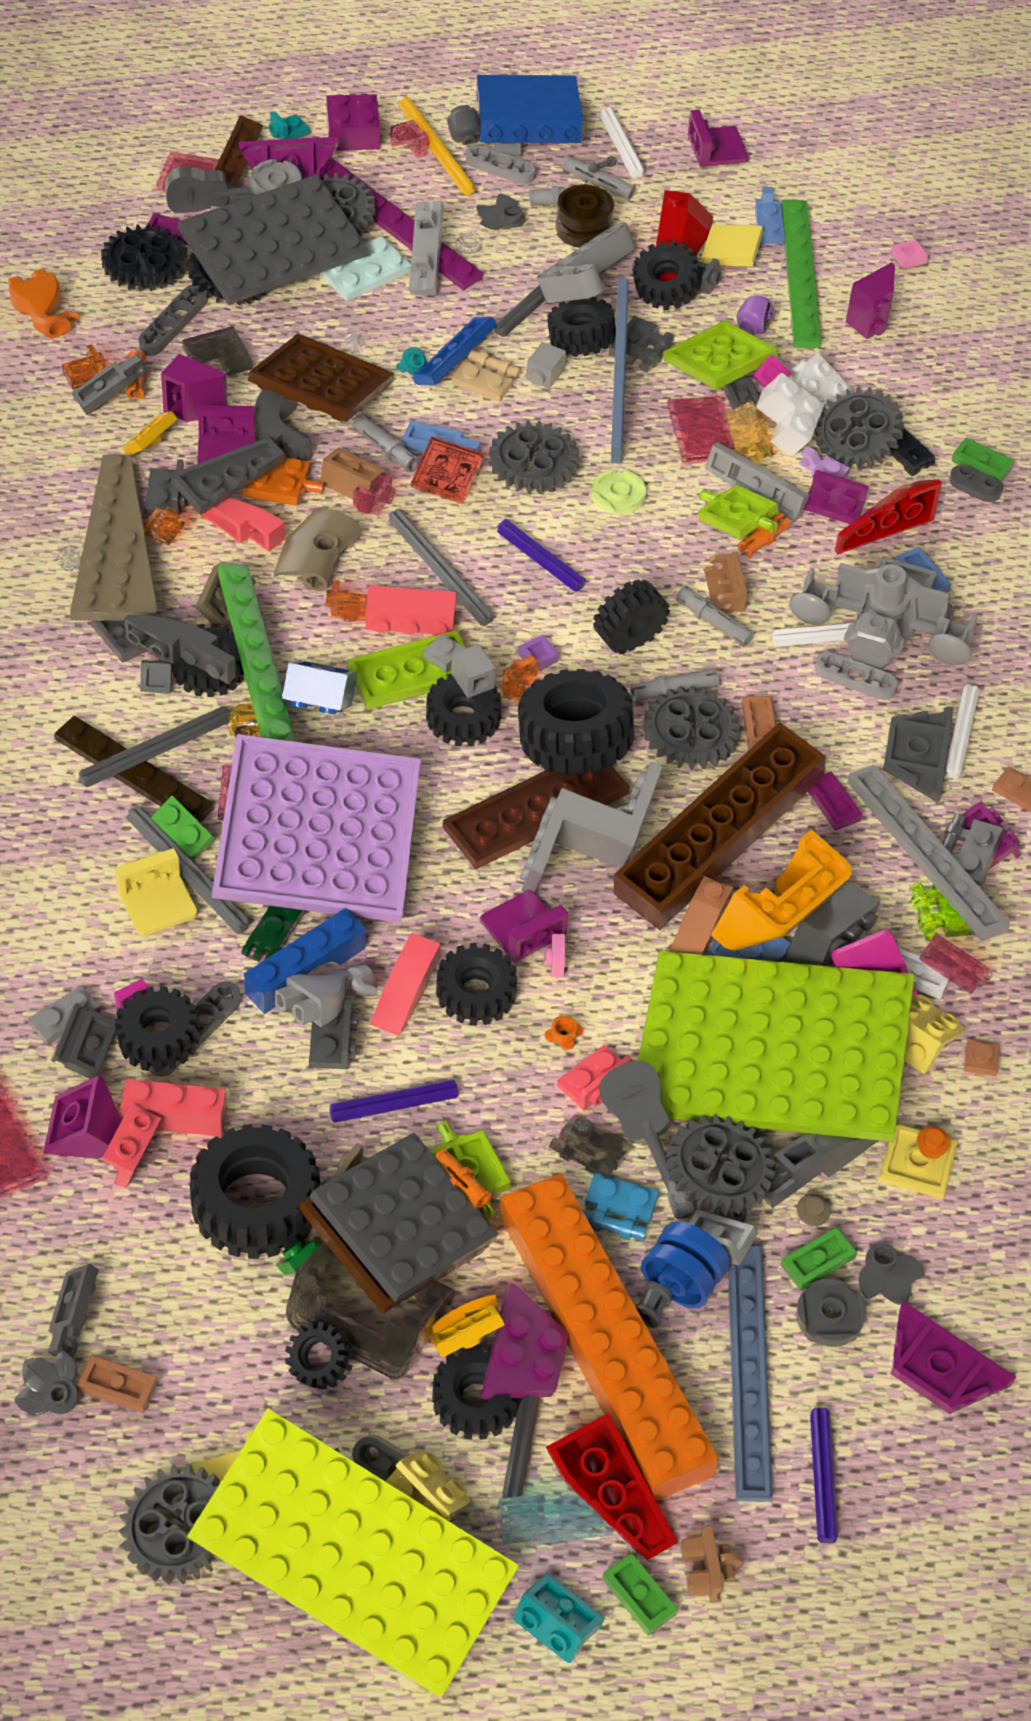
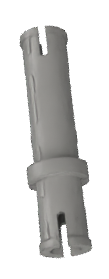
M568 155L564 160L562 169L580 177L581 181L585 183L589 181L628 201L636 192L635 185H631L600 169L594 173L590 172L588 166L591 162L587 164L571 155Z
M361 413V416L357 415L354 418L352 427L385 453L387 459L390 461L394 460L407 472L414 471L418 467L420 459L407 450L401 440L391 437L363 413Z
M687 585L678 591L675 600L690 609L697 619L707 621L743 648L752 641L755 633L717 608L711 599L700 596Z
M715 668L668 678L659 676L655 677V680L630 684V694L633 697L634 703L654 699L658 695L666 698L667 690L677 694L678 687H681L684 692H688L690 686H693L694 691L702 688L718 687L719 676L715 674L717 672Z

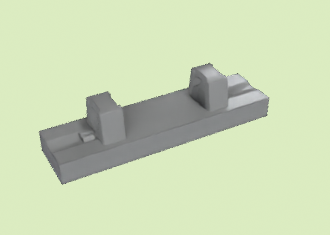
M442 201L416 203L409 282L410 295H437L444 212Z
M719 442L712 446L705 470L733 486L737 484L778 503V512L785 514L786 517L793 521H797L802 516L809 494L798 489L794 483L779 478L753 463L749 457L743 454L740 455ZM777 489H780L779 494L775 497Z

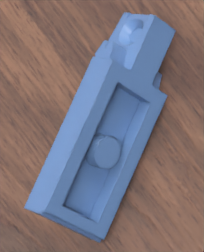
M762 187L761 199H756L755 203L756 226H763V236L760 244H784L785 241L782 208L779 200H773V187Z
M415 421L409 422L402 438L405 448L429 453L433 442L477 457L481 453V443L463 436L462 431Z

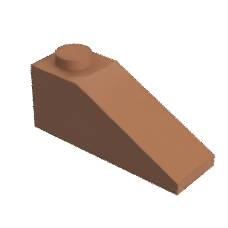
M704 876L689 904L669 952L705 955L713 940L711 934L731 900L733 887Z

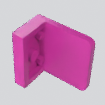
M888 929L836 949L831 954L836 967L909 974L892 932ZM915 986L913 988L912 997L918 995Z

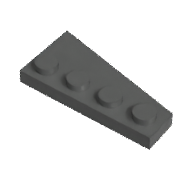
M268 437L171 474V482L194 509L202 515L284 462V452Z

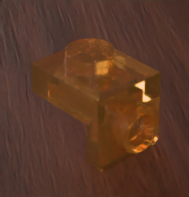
M92 344L86 346L87 357L62 364V372L72 390L79 388L100 373L102 369L106 368L102 353H97Z
M167 506L165 510L156 508L143 526L144 535L169 546L185 525V522L171 507Z
M334 580L332 590H327L326 607H331V618H340L349 622L357 620L366 621L367 594L340 592V580Z
M532 655L515 661L510 667L503 670L502 692L507 699H513L517 704L526 691L525 686L537 680L538 661Z

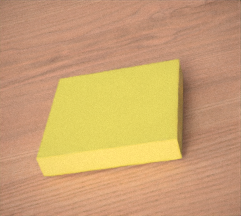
M712 225L701 257L702 262L710 264L712 259L715 258L719 260L720 266L752 267L763 236V226Z
M897 1123L895 1141L888 1143L878 1181L943 1199L958 1141L950 1139V1147L946 1154L937 1159H929L923 1156L917 1147L916 1140L921 1130Z

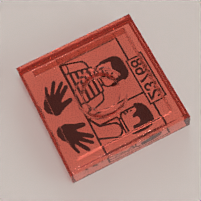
M431 436L410 485L412 488L463 504L484 459V455L481 452Z

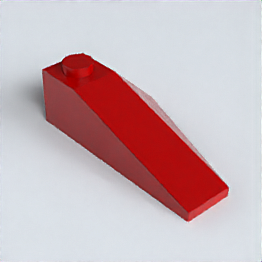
M664 190L656 247L660 246V241H665V245H669L671 240L676 241L677 246L680 243L686 244V248H691L694 255H697L702 245L707 241L713 216L690 193ZM665 273L658 280L669 281L674 279L677 274Z
M939 479L920 480L895 489L838 533L835 547L837 555L933 521L942 482Z
M609 1413L546 1446L562 1480L646 1561L678 1543Z

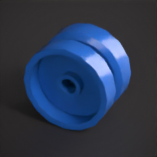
M675 1221L665 1226L657 1238L656 1245L650 1248L642 1260L641 1271L647 1282L653 1281L668 1288L672 1293V1301L686 1308H700L707 1303L714 1292L715 1285L722 1280L728 1271L730 1259L722 1245L708 1232L695 1225L683 1221Z

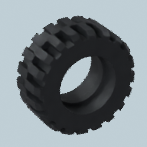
M566 669L560 670L558 674H547L543 680L537 679L533 682L530 688L528 687L518 703L519 733L522 750L537 766L542 765V768L549 772L555 770L562 775L575 773L576 776L584 775L585 772L597 773L603 767L608 769L615 765L617 760L620 761L633 744L634 717L631 694L620 681L617 682L610 675L604 676L600 671L593 670L592 672H587L585 669L569 671Z
M252 1124L242 1125V1129L237 1131L234 1128L228 1129L223 1132L222 1138L219 1139L218 1136H215L207 1142L208 1150L205 1148L201 1149L196 1156V1163L192 1165L189 1186L194 1222L199 1224V1232L205 1239L211 1237V1245L219 1250H222L224 1246L227 1247L228 1254L239 1257L240 1253H248V1259H258V1254L267 1253L268 1258L278 1255V1249L282 1247L286 1249L289 1245L296 1242L297 1237L301 1240L305 1239L310 1233L311 1224L298 1208L303 1200L310 1197L313 1190L320 1187L319 1167L316 1166V1158L312 1151L306 1150V1144L300 1138L295 1137L291 1139V1132L282 1128L279 1131L272 1130L271 1125L262 1124L261 1128H252ZM251 1174L271 1176L279 1180L287 1188L283 1196L277 1201L263 1207L254 1208L238 1205L224 1194V1191L232 1182Z

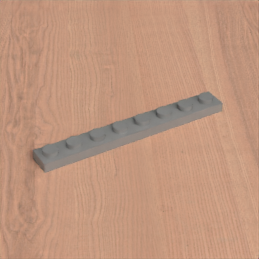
M875 765L848 775L847 783L981 941L1008 932L1010 922Z

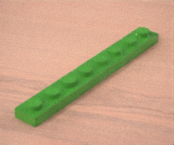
M782 200L781 208L785 234L784 249L793 348H820L821 339L807 200Z
M221 562L217 572L260 735L264 738L296 742L285 700L282 699L281 685L248 565Z

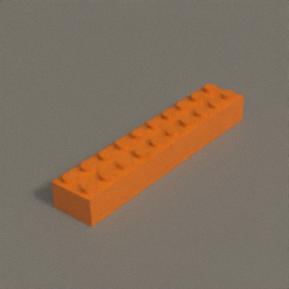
M558 1174L501 1196L499 1210L501 1221L546 1306L554 1313V1320L568 1333L567 1345L604 1415L610 1414L655 1500L658 1501L714 1477L719 1458L563 1174Z

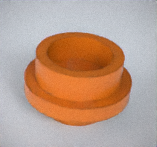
M931 1126L919 1132L916 1143L923 1156L929 1159H937L947 1153L950 1147V1138L941 1128Z

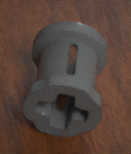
M653 1281L645 1284L644 1295L640 1302L635 1304V1307L646 1326L656 1328L659 1325L661 1312L665 1305H669L673 1300L672 1293L662 1284Z

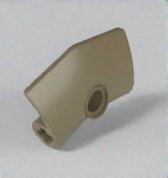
M316 508L286 538L274 570V576L302 574L303 584L308 589L324 591L327 588L333 568L338 563L339 554L344 552L361 535V527L353 518L341 512L327 508Z

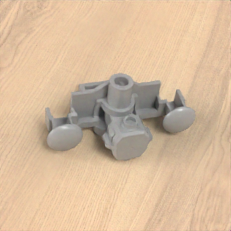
M883 556L878 568L871 570L840 563L838 580L835 586L814 582L815 568H810L804 581L803 592L795 594L790 599L789 604L792 613L799 620L812 625L823 624L829 620L831 610L827 604L857 612V621L848 626L844 640L848 643L849 651L854 660L870 666L884 668L892 659L900 656L905 645L904 639L913 636L915 629L934 635L930 638L928 646L931 654L938 661L948 665H961L966 663L971 657V650L968 645L976 629L977 615L973 614L969 625H963L947 619L950 594L933 589L937 579V572Z

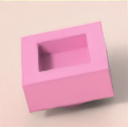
M916 239L893 245L892 255L903 269L927 263L928 255Z
M552 934L551 946H545V965L551 966V977H564L565 934Z

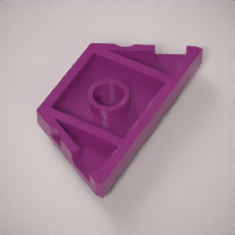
M337 136L239 142L240 151L251 170L259 163L270 159H277V162L281 163L285 160L291 162L299 169L301 180L314 175H318L321 179L338 147Z
M510 1283L505 1290L500 1312L505 1325L496 1329L481 1397L491 1399L494 1394H510L511 1398H524L527 1395L551 1397L557 1390L568 1333L516 1284Z
M903 1301L898 1313L891 1375L949 1414L1013 1385L1016 1379L1015 1375Z

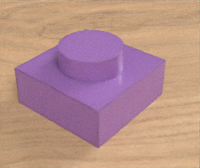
M543 635L518 646V655L533 673L558 662L559 653Z

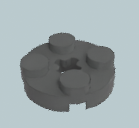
M822 1279L815 1281L809 1286V1289L804 1291V1293L802 1292L796 1307V1319L800 1329L809 1341L823 1346L838 1347L857 1339L865 1323L866 1305L862 1296L858 1292L855 1294L850 1290L845 1282L836 1279ZM827 1307H833V1311L840 1313V1316L832 1319L823 1313L826 1312Z

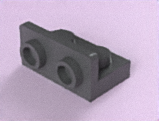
M177 459L176 470L150 469L144 514L146 516L179 517L180 508H185L186 498L171 482V474L184 469L183 459Z
M345 999V1009H342L338 1016L328 1024L320 1027L312 1022L309 1068L348 1069L349 1058H355L356 1039H351L350 1035L351 1031H357L358 1012L352 1011V1000Z

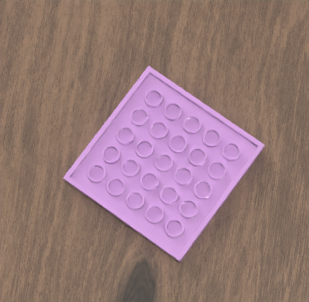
M237 734L212 898L337 914L346 908L354 917L401 923L421 759Z

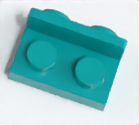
M547 1573L523 1594L513 1615V1620L565 1662L571 1663L575 1659L580 1647L601 1628L605 1617Z

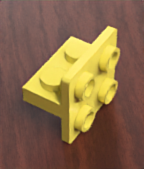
M424 1450L401 1459L396 1464L397 1469L385 1481L449 1522L460 1510L466 1508L472 1502L466 1495L467 1490L464 1485L457 1479L450 1478L441 1469L442 1464L439 1459L432 1453L425 1452Z

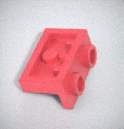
M604 1044L558 1079L557 1086L584 1111L592 1104L598 1106L603 1102L599 1092L602 1078L610 1070L621 1064L631 1062L633 1059L627 1055L621 1060Z
M134 1104L128 1108L103 1156L104 1162L114 1166L113 1169L119 1171L114 1183L123 1187H127L161 1120L160 1117Z

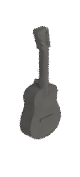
M180 166L172 169L165 181L167 204L174 213L198 212L204 209H211V206L222 207L226 205L231 195H254L251 187H233L231 183L226 181L224 172L220 170L203 171L190 166Z
M631 1061L615 1067L602 1078L599 1092L604 1105L620 1120L623 1132L633 1144L647 1142L668 1193L666 1194L674 1217L680 1219L694 1213L695 1208L691 1200L685 1201L686 1191L676 1192L675 1189L678 1181H670L669 1176L672 1170L666 1169L668 1158L659 1136L668 1131L671 1123L667 1112L663 1108V1089L658 1073L649 1063L644 1061Z

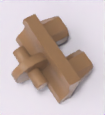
M713 1526L702 1527L698 1536L682 1539L681 1554L684 1563L698 1561L703 1563L704 1570L687 1572L686 1580L689 1596H709V1602L721 1601L720 1592L724 1589L721 1573L724 1574L725 1582L735 1581L734 1571L743 1566L742 1555L730 1552L729 1544L719 1545L720 1555H718Z

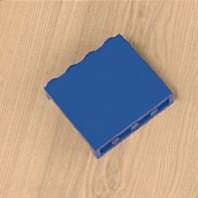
M477 75L476 101L479 105L480 143H581L583 119L576 75Z

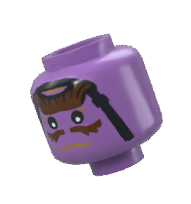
M750 296L738 310L736 319L739 328L754 336L767 331L776 313L768 298L764 296Z

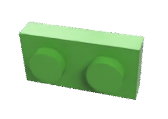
M968 438L964 439L952 456V462L958 465L971 466L997 478L1001 483L1013 469L1015 461Z
M171 796L151 816V819L192 860L199 857L216 839L174 796Z
M836 1227L782 1258L781 1267L800 1291H802L815 1281L824 1278L853 1261L857 1252Z
M632 1553L603 1573L602 1580L648 1636L677 1615V1607Z

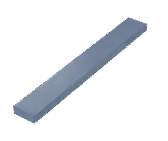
M618 278L611 440V463L616 464L622 463L629 290V280L627 278Z
M751 1245L739 1266L730 1264L728 1269L735 1501L771 1502L772 1482L762 1245Z

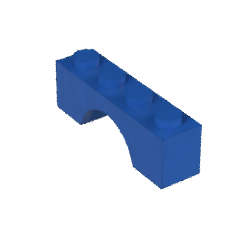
M346 908L245 972V994L264 1014L268 1013L276 1007L275 991L287 987V977L298 974L307 975L313 969L328 962H336L341 965L364 950L366 928Z

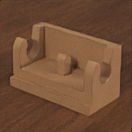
M338 447L323 459L320 482H324L325 487L368 506L372 501L373 493L378 495L381 491L385 469Z
M738 552L709 557L711 564L721 563L719 566L704 568L709 596L713 604L725 613L745 612L747 590Z

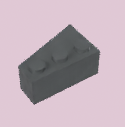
M849 882L798 925L784 962L832 966L834 962L831 954L834 950L855 942L864 931L868 932L872 929L878 919L875 913L880 902Z

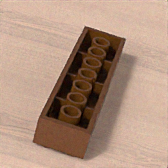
M779 722L614 874L613 894L658 930H661L691 902L704 876L714 880L824 777L826 756Z

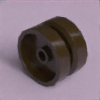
M587 184L574 185L565 189L559 195L557 202L555 229L558 237L564 243L580 248L613 225L612 218L614 214L612 196L602 188Z

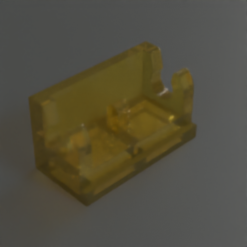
M752 400L725 414L738 454L746 456L751 452H756L754 455L749 456L752 462L775 455L763 415L756 408Z

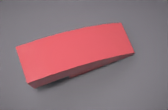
M227 498L202 514L204 518L239 543L250 538L270 552L285 540L284 521L261 508L236 499Z
M411 932L387 980L370 1025L398 1036L401 1035L426 990L427 981L440 959V943Z

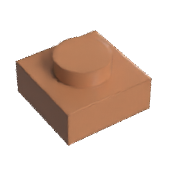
M968 1039L965 1050L964 1072L997 1076L1000 1044Z

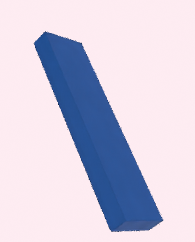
M494 317L473 318L413 375L414 383L417 385H436L497 326Z

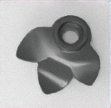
M501 193L497 197L496 205L476 206L477 213L482 218L480 225L489 229H499L502 227L516 228L521 226L525 220V215L518 206L517 201Z
M879 1243L868 1250L865 1258L866 1266L860 1271L858 1282L865 1298L871 1299L882 1293L889 1301L901 1305L903 1301L906 1303L909 1301L911 1295L910 1281L921 1279L925 1273L920 1263L914 1257L898 1254L893 1246L887 1243ZM885 1258L888 1264H881L876 1259Z
M65 1351L57 1354L52 1363L38 1357L26 1359L22 1367V1376L27 1388L16 1396L14 1401L17 1406L32 1415H41L48 1411L55 1414H66L74 1409L79 1399V1391L74 1383L78 1371L75 1360ZM64 1390L63 1399L56 1401L55 1396L57 1392Z

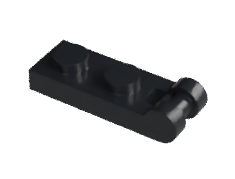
M906 429L901 430L903 439L897 440L899 448H890L892 456L903 465L904 470L911 476H914L921 471V468L925 467L927 469L935 464L934 455Z

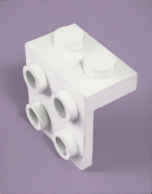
M819 353L807 361L801 359L791 369L794 374L788 376L824 403L823 409H829L828 400L834 403L837 401V393L845 397L846 389H849L853 394V389Z

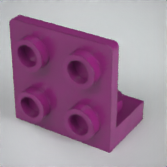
M700 109L690 110L687 135L699 167L748 161V154L736 126L709 128L708 121L703 119Z
M527 890L482 914L480 922L512 961L516 963L551 944L552 934L566 935L568 912L562 905L552 910L547 909L532 890Z

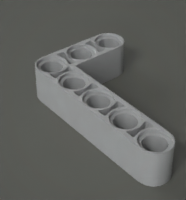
M623 222L611 226L539 274L537 281L546 302L554 303L587 299L604 291L599 273L636 248L627 223Z

